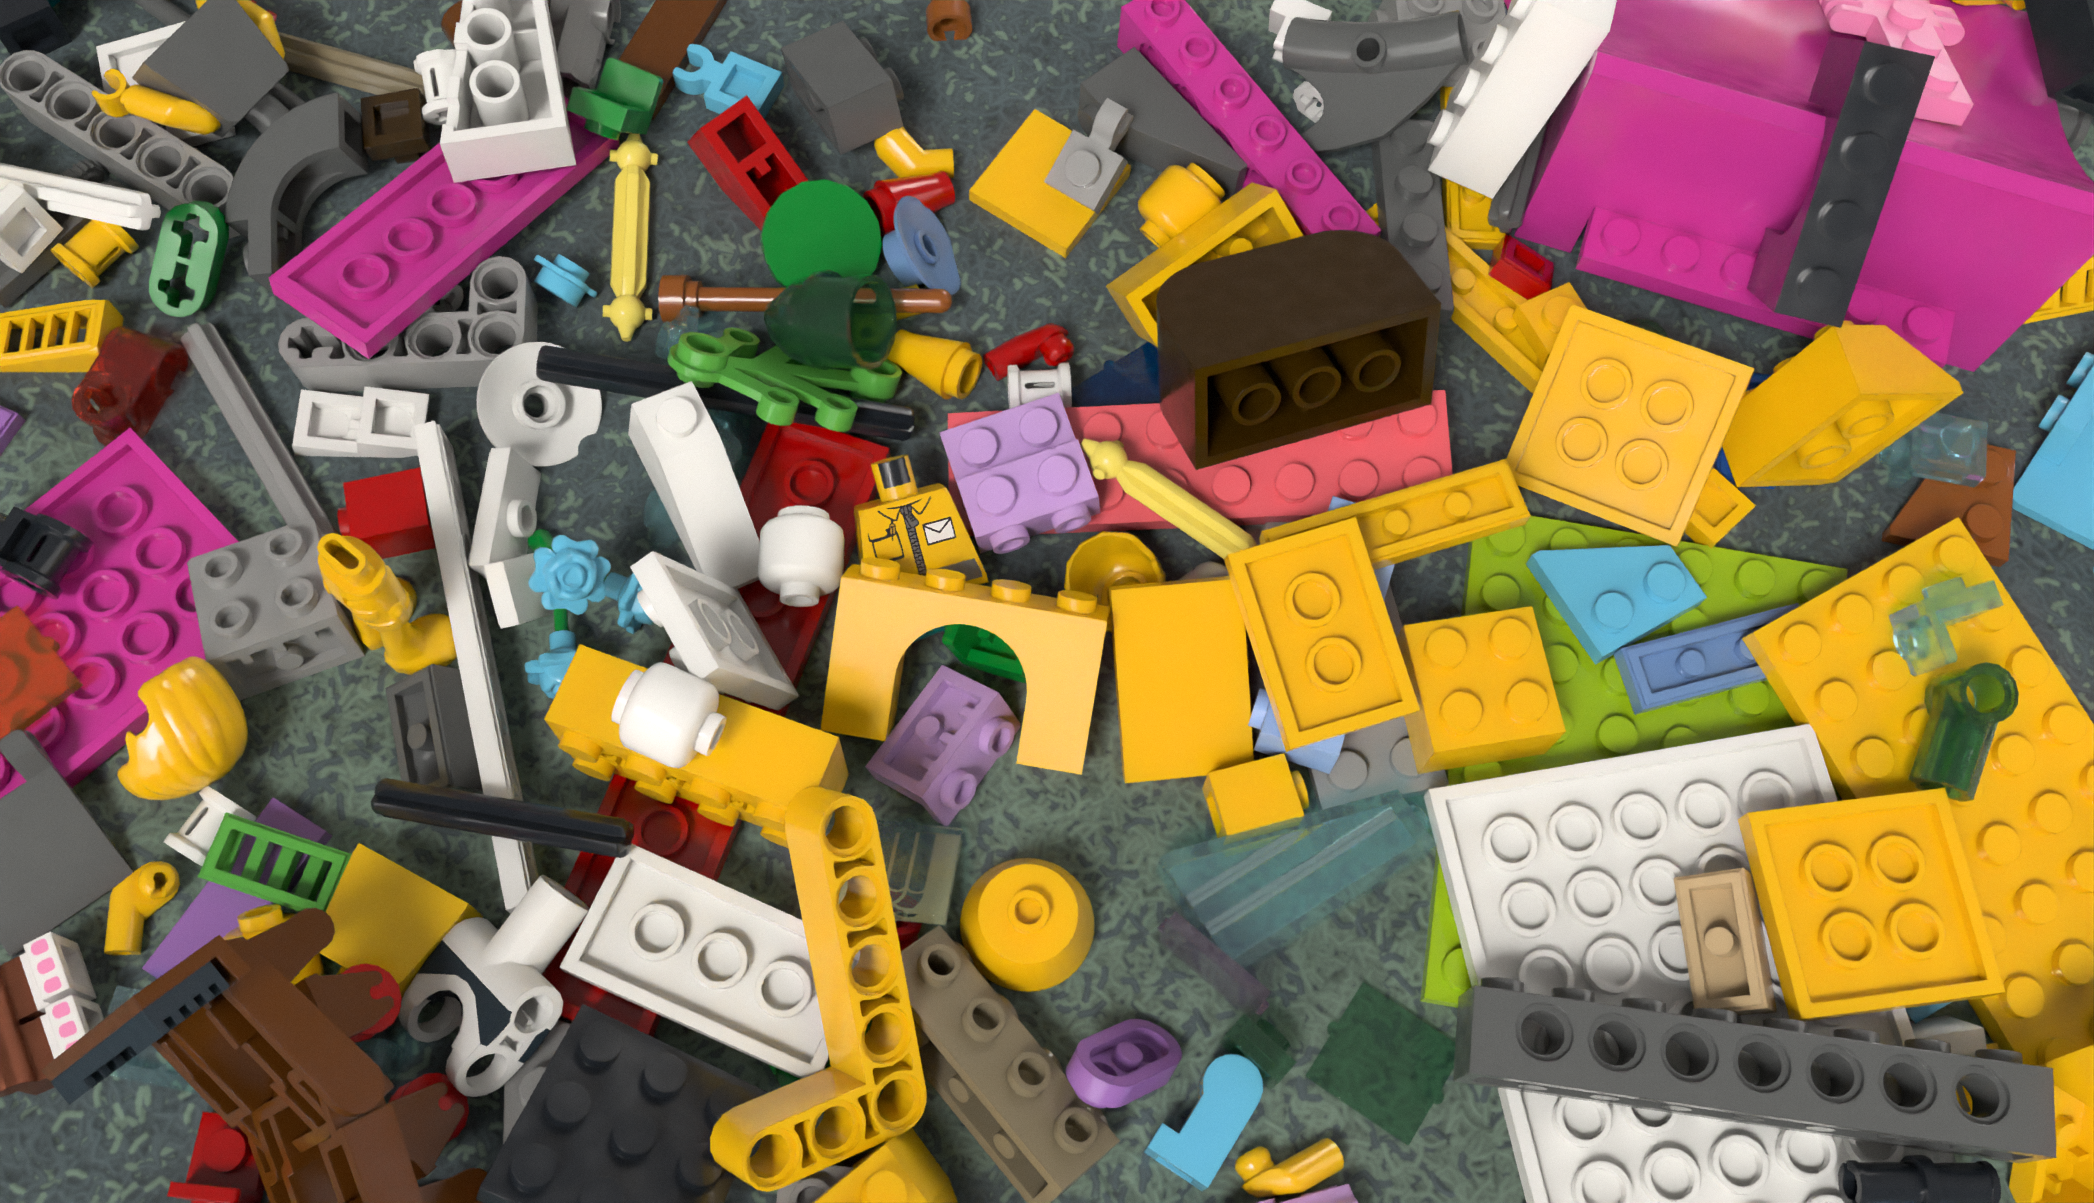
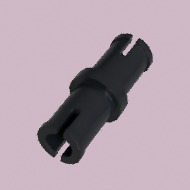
M1907 1155L1900 1162H1858L1856 1160H1847L1846 1163L1841 1164L1838 1173L1839 1192L1844 1203H1999L2001 1198L2000 1178L1993 1165L1987 1161H1976V1163H1934L1925 1155Z

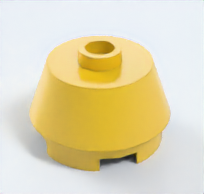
M1036 858L1008 860L986 871L969 890L960 916L962 943L972 957L975 968L993 983L1014 991L1033 992L1045 990L1068 979L1084 962L1091 948L1094 936V913L1089 897L1082 885L1062 867Z

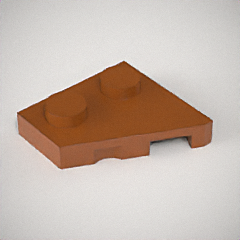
M1955 437L1944 448L1933 463L1930 471L1908 497V501L1883 531L1882 541L1906 546L1959 517L1988 563L1992 566L2001 567L2009 561L2016 450Z

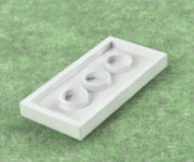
M634 844L631 845L627 856L615 858L560 965V969L565 973L800 1079L824 1070L829 1060L803 921ZM860 950L854 957L852 970L858 963Z

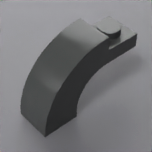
M338 92L310 100L295 107L276 120L250 147L233 178L226 204L225 223L248 239V243L245 244L243 249V259L248 276L271 292L272 288L269 277L302 252L304 221L316 199L330 186L343 179L368 174V157L363 143L362 115Z

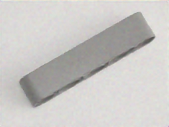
M23 50L12 54L3 61L0 66V86L29 122L87 159H91L97 165L136 190L148 193L152 200L169 211L177 205L193 201H203L218 207L225 215L228 193L234 178L225 167L149 120L132 114L123 117L108 116L102 111L91 92L96 90L101 94L107 95V93L40 52ZM197 216L196 219L187 221L188 223L192 224L199 230L209 235V231L203 230L201 227H199V216ZM229 226V239L240 235Z

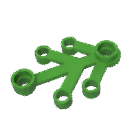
M726 328L720 338L699 332L683 333L679 338L678 344L670 348L667 357L668 364L677 371L678 378L685 383L692 381L695 387L709 388L715 383H720L758 401L756 414L766 422L780 426L791 425L797 412L799 400H802L817 408L815 420L821 426L838 432H846L851 429L858 407L852 400L838 394H832L819 387L851 390L850 395L853 398L886 403L887 399L894 397L902 374L901 369L895 363L872 354L857 355L851 371L813 367L811 363L816 350L815 345L807 339L795 335L782 336L778 345L755 357L760 342L759 338L753 333L740 328Z

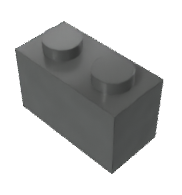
M844 21L781 48L795 95L840 155L880 138L892 130L903 127L898 102L904 100V94L895 72L891 67L883 69L878 63L876 54L869 41L865 37L858 39Z

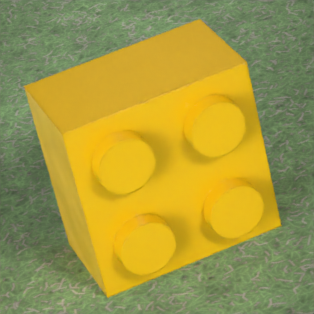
M1532 606L1403 625L1396 639L1420 711L1404 716L1418 774L1543 755L1566 732Z

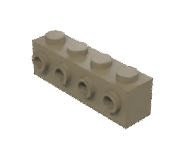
M938 925L901 951L923 1074L1027 1203H1052L1093 1168L1120 1140L1109 1128L1107 1119L1099 1108L1086 1104L1076 1095L1063 1073L1059 1060L1050 1050L1041 1047L1019 1021L1017 1012L1011 1002L1001 994L996 993L974 967V962L969 952L961 944L953 941L943 928Z

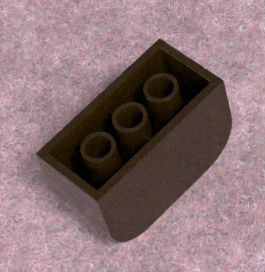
M1330 230L1313 233L1188 266L1170 276L1158 291L1156 307L1160 408L1196 470L1431 405L1441 302L1401 252L1391 243L1380 237L1352 230Z

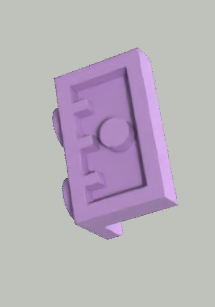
M942 665L865 767L876 780L920 803L935 821L948 826L959 810L970 803L975 794L976 787L997 758L1008 751L1013 742L1014 735L1020 728V722L999 692Z

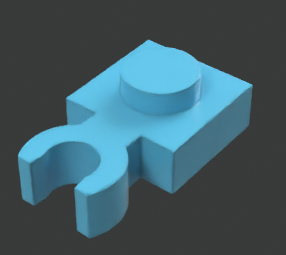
M690 44L687 48L690 64L700 67V69L695 72H687L675 67L672 72L675 85L680 91L690 95L704 93L706 109L721 114L747 95L765 119L784 87L781 71L730 51L722 64L714 60L712 53L707 48L697 44Z

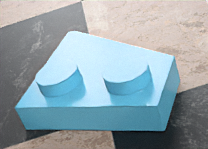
M1670 545L1540 550L1534 553L1526 563V566L1595 665L1612 656L1621 648L1628 647L1695 609L1707 598Z

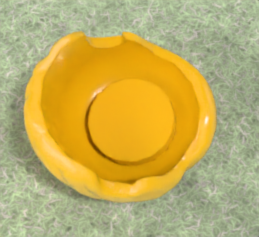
M190 656L166 668L160 674L143 683L138 690V697L146 705L149 721L144 731L138 735H135L132 731L126 732L125 741L129 753V761L118 769L117 776L123 787L139 798L170 800L198 792L206 786L217 782L233 769L246 748L248 740L247 722L242 706L233 689L212 664L202 658Z

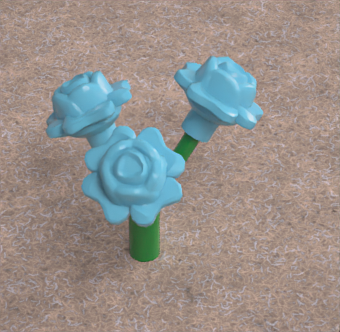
M538 529L527 540L529 548L534 553L535 570L528 580V584L534 592H543L541 603L545 609L553 610L555 632L549 635L550 651L541 654L538 660L526 662L524 667L525 672L528 673V682L540 685L541 690L546 696L554 699L577 651L575 633L569 631L568 610L576 615L583 614L588 608V600L600 602L606 596L618 602L620 612L618 625L626 628L628 633L635 634L642 624L654 625V622L648 617L638 601L637 593L642 590V587L634 573L625 577L611 572L607 576L611 564L609 560L602 556L596 557L599 549L596 542L591 539L574 541L565 535L559 534L553 538L548 530Z

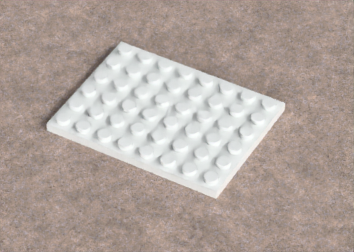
M1810 724L1429 789L1423 796L1472 987L1474 985L1481 986L1482 978H1509L1523 982L1524 992L1551 996V989L1578 988L1594 992L1595 1003L1621 1006L1622 999L1648 998L1665 1002L1666 1013L1692 1016L1694 1005L1674 878L1737 868H1745L1751 873L1738 823L1740 817L1748 812L1837 801L1816 733ZM1759 904L1777 1012L1737 1015V1023L1763 1027L1764 1019H1789ZM1905 1008L1806 1021L1808 1023V1033L1833 1037V1031L1836 1029H1864L1879 1033L1881 1044L1904 1047L1905 1040L1915 1039ZM1524 1019L1521 1027L1524 1043L1533 1052L1545 1055L1549 1047L1547 1032L1539 1023ZM1596 1030L1593 1039L1596 1053L1606 1063L1616 1065L1619 1059V1047L1616 1040L1609 1033L1603 1030ZM1669 1040L1666 1045V1057L1669 1064L1678 1073L1687 1075L1690 1061L1686 1050L1679 1043ZM1741 1050L1738 1057L1740 1072L1747 1081L1757 1085L1760 1079L1759 1065L1753 1056ZM1813 1061L1811 1065L1812 1081L1818 1090L1828 1095L1831 1088L1829 1074L1822 1065ZM1885 1072L1883 1078L1885 1092L1894 1103L1899 1105L1902 1097L1900 1085L1891 1074ZM1497 1088L1526 1203H1844L1839 1192L1838 1173L1841 1164L1846 1163L1847 1160H1856L1858 1162H1900L1907 1155H1925L1934 1163H1956L1951 1153Z

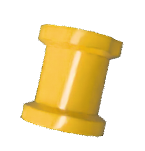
M91 219L64 245L57 243L50 251L65 267L93 289L100 282L98 276L124 252L133 254L139 246L121 226Z

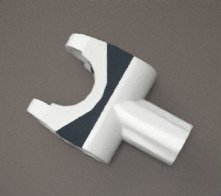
M545 875L540 876L499 930L487 919L479 917L465 919L456 924L424 962L401 1000L400 1022L405 1030L417 1041L432 1042L440 1040L450 1034L457 1026H460V1031L451 1045L453 1050L447 1059L445 1071L448 1080L465 1096L478 1097L487 1095L509 1081L536 1051L561 1015L563 1007L561 994L542 973L585 918L590 908L577 896ZM445 997V1003L436 1017L428 1022H417L421 1009L428 1002ZM495 1053L491 1065L484 1072L477 1076L466 1077L468 1069L476 1060L485 1055Z

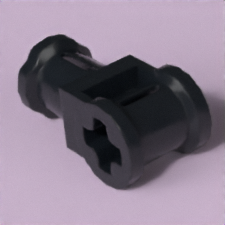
M13 507L9 515L0 512V572L32 591L57 600L63 592L59 583L79 552L87 553L92 547L93 542L76 529L44 514L38 513L36 516L17 507Z

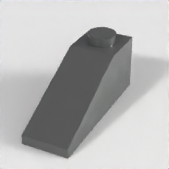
M1135 47L1080 83L1078 120L1088 136L1091 134L1093 123L1100 107L1106 98H1109L1129 110L1128 113L1134 116L1129 129L1114 152L1162 172L1170 165H1179L1187 168L1190 163H1194L1207 172L1225 192L1224 197L1230 198L1242 190L1247 164Z

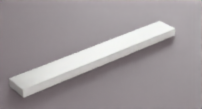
M435 421L414 425L415 442L483 794L523 801L479 575L468 566L472 540L453 446L441 426L436 424ZM492 836L505 909L511 914L539 878L533 846L531 842Z

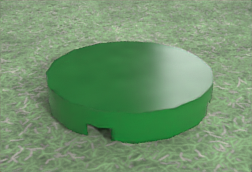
M827 179L801 182L780 194L765 214L760 234L764 260L775 281L784 288H861L876 269L882 247L879 221L867 200L849 186Z

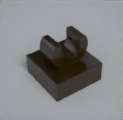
M419 88L360 98L364 149L372 161L394 157L398 164L415 162L422 157L421 152L431 150L429 123L423 120L422 107L427 102Z

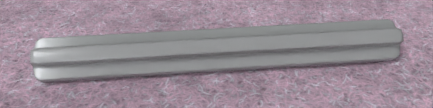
M194 323L188 326V332L181 337V343L286 525L307 518H313L320 528L322 537L329 533H337L218 329L211 323L203 325Z

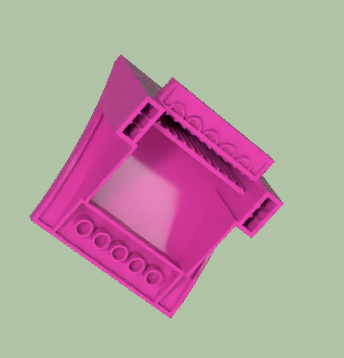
M1617 0L1609 33L1558 104L1549 122L1522 226L1516 228L1514 236L1571 253L1587 223L1575 269L1814 339L1816 332L1827 326L1826 324L1775 313L1747 289L1766 228L1784 232L1790 228L1804 202L1817 166L1823 142L1826 116L1822 105L1809 102L1808 100L1829 36L1867 41L1866 37L1832 30L1819 0ZM1929 0L1930 4L1952 8L1965 30V35L1959 43L1953 46L1944 45V48L1960 75V79L1974 105L1962 126L1918 118L1913 119L1844 321H1851L1854 325H1886L1940 368L1948 364L1974 372L2094 255V182L2086 175L2069 146L2060 120L2056 100L2048 97L2027 12L2014 10L2011 7L2000 4L1964 6L1952 0Z

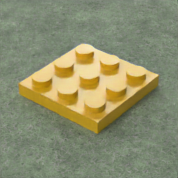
M1570 304L1506 460L1518 486L1679 547L1755 369Z
M1945 788L1748 812L1738 819L1789 1019L1806 1022L1992 997L2006 992Z

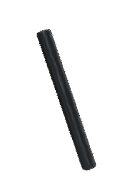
M548 345L540 348L536 363V376L542 381L649 398L685 384V382L678 378L677 371L671 366ZM715 383L709 388L695 387L705 408L759 417L756 414L758 401L723 384ZM846 397L852 400L858 407L852 427L846 432L900 441L910 439L915 420L912 408ZM799 400L793 423L825 428L815 420L817 408Z

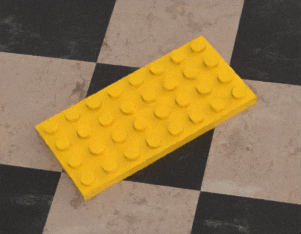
M1957 517L1748 634L1742 640L1795 725L1810 724L1815 731L1831 782L1842 800L1945 788L2006 991L1992 997L1970 999L1968 1002L1993 1042H1997L1999 1049L2022 1053L2023 1064L2036 1066L2094 1045V724L1960 518Z

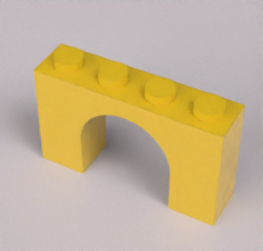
M881 558L861 559V565H850L840 580L821 731L886 741L895 722L903 663L907 648L918 637L937 627L951 624L972 625L990 631L1007 643L1018 657L1025 673L1027 697L1016 764L1082 775L1109 606L1097 605L1096 596L1080 591L1062 590L1058 592L1057 598L1031 594L1032 587L1030 585L1014 580H993L992 587L965 583V574L948 569H928L926 576L900 572L901 565L899 563Z

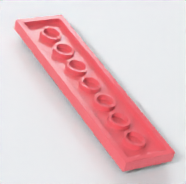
M1433 390L1431 405L1198 470L1194 468L1163 416L1160 403L1065 408L1076 440L1078 439L1079 444H1081L1084 438L1097 442L1115 440L1122 442L1128 460L1147 464L1237 526L1264 525L1266 522H1294L1311 517L1313 514L1318 515L1327 512L1333 496L1358 503L1453 474L1445 390ZM1002 411L948 413V429ZM1083 452L1099 496L1100 513L1091 516V521L1087 525L1067 533L1177 528L1125 493L1116 478L1096 479L1093 476L1089 458ZM948 460L949 493L968 535L974 536ZM1052 529V530H1049V531H1046V532H1043V533H1040V534H1058V533H1056L1055 530Z

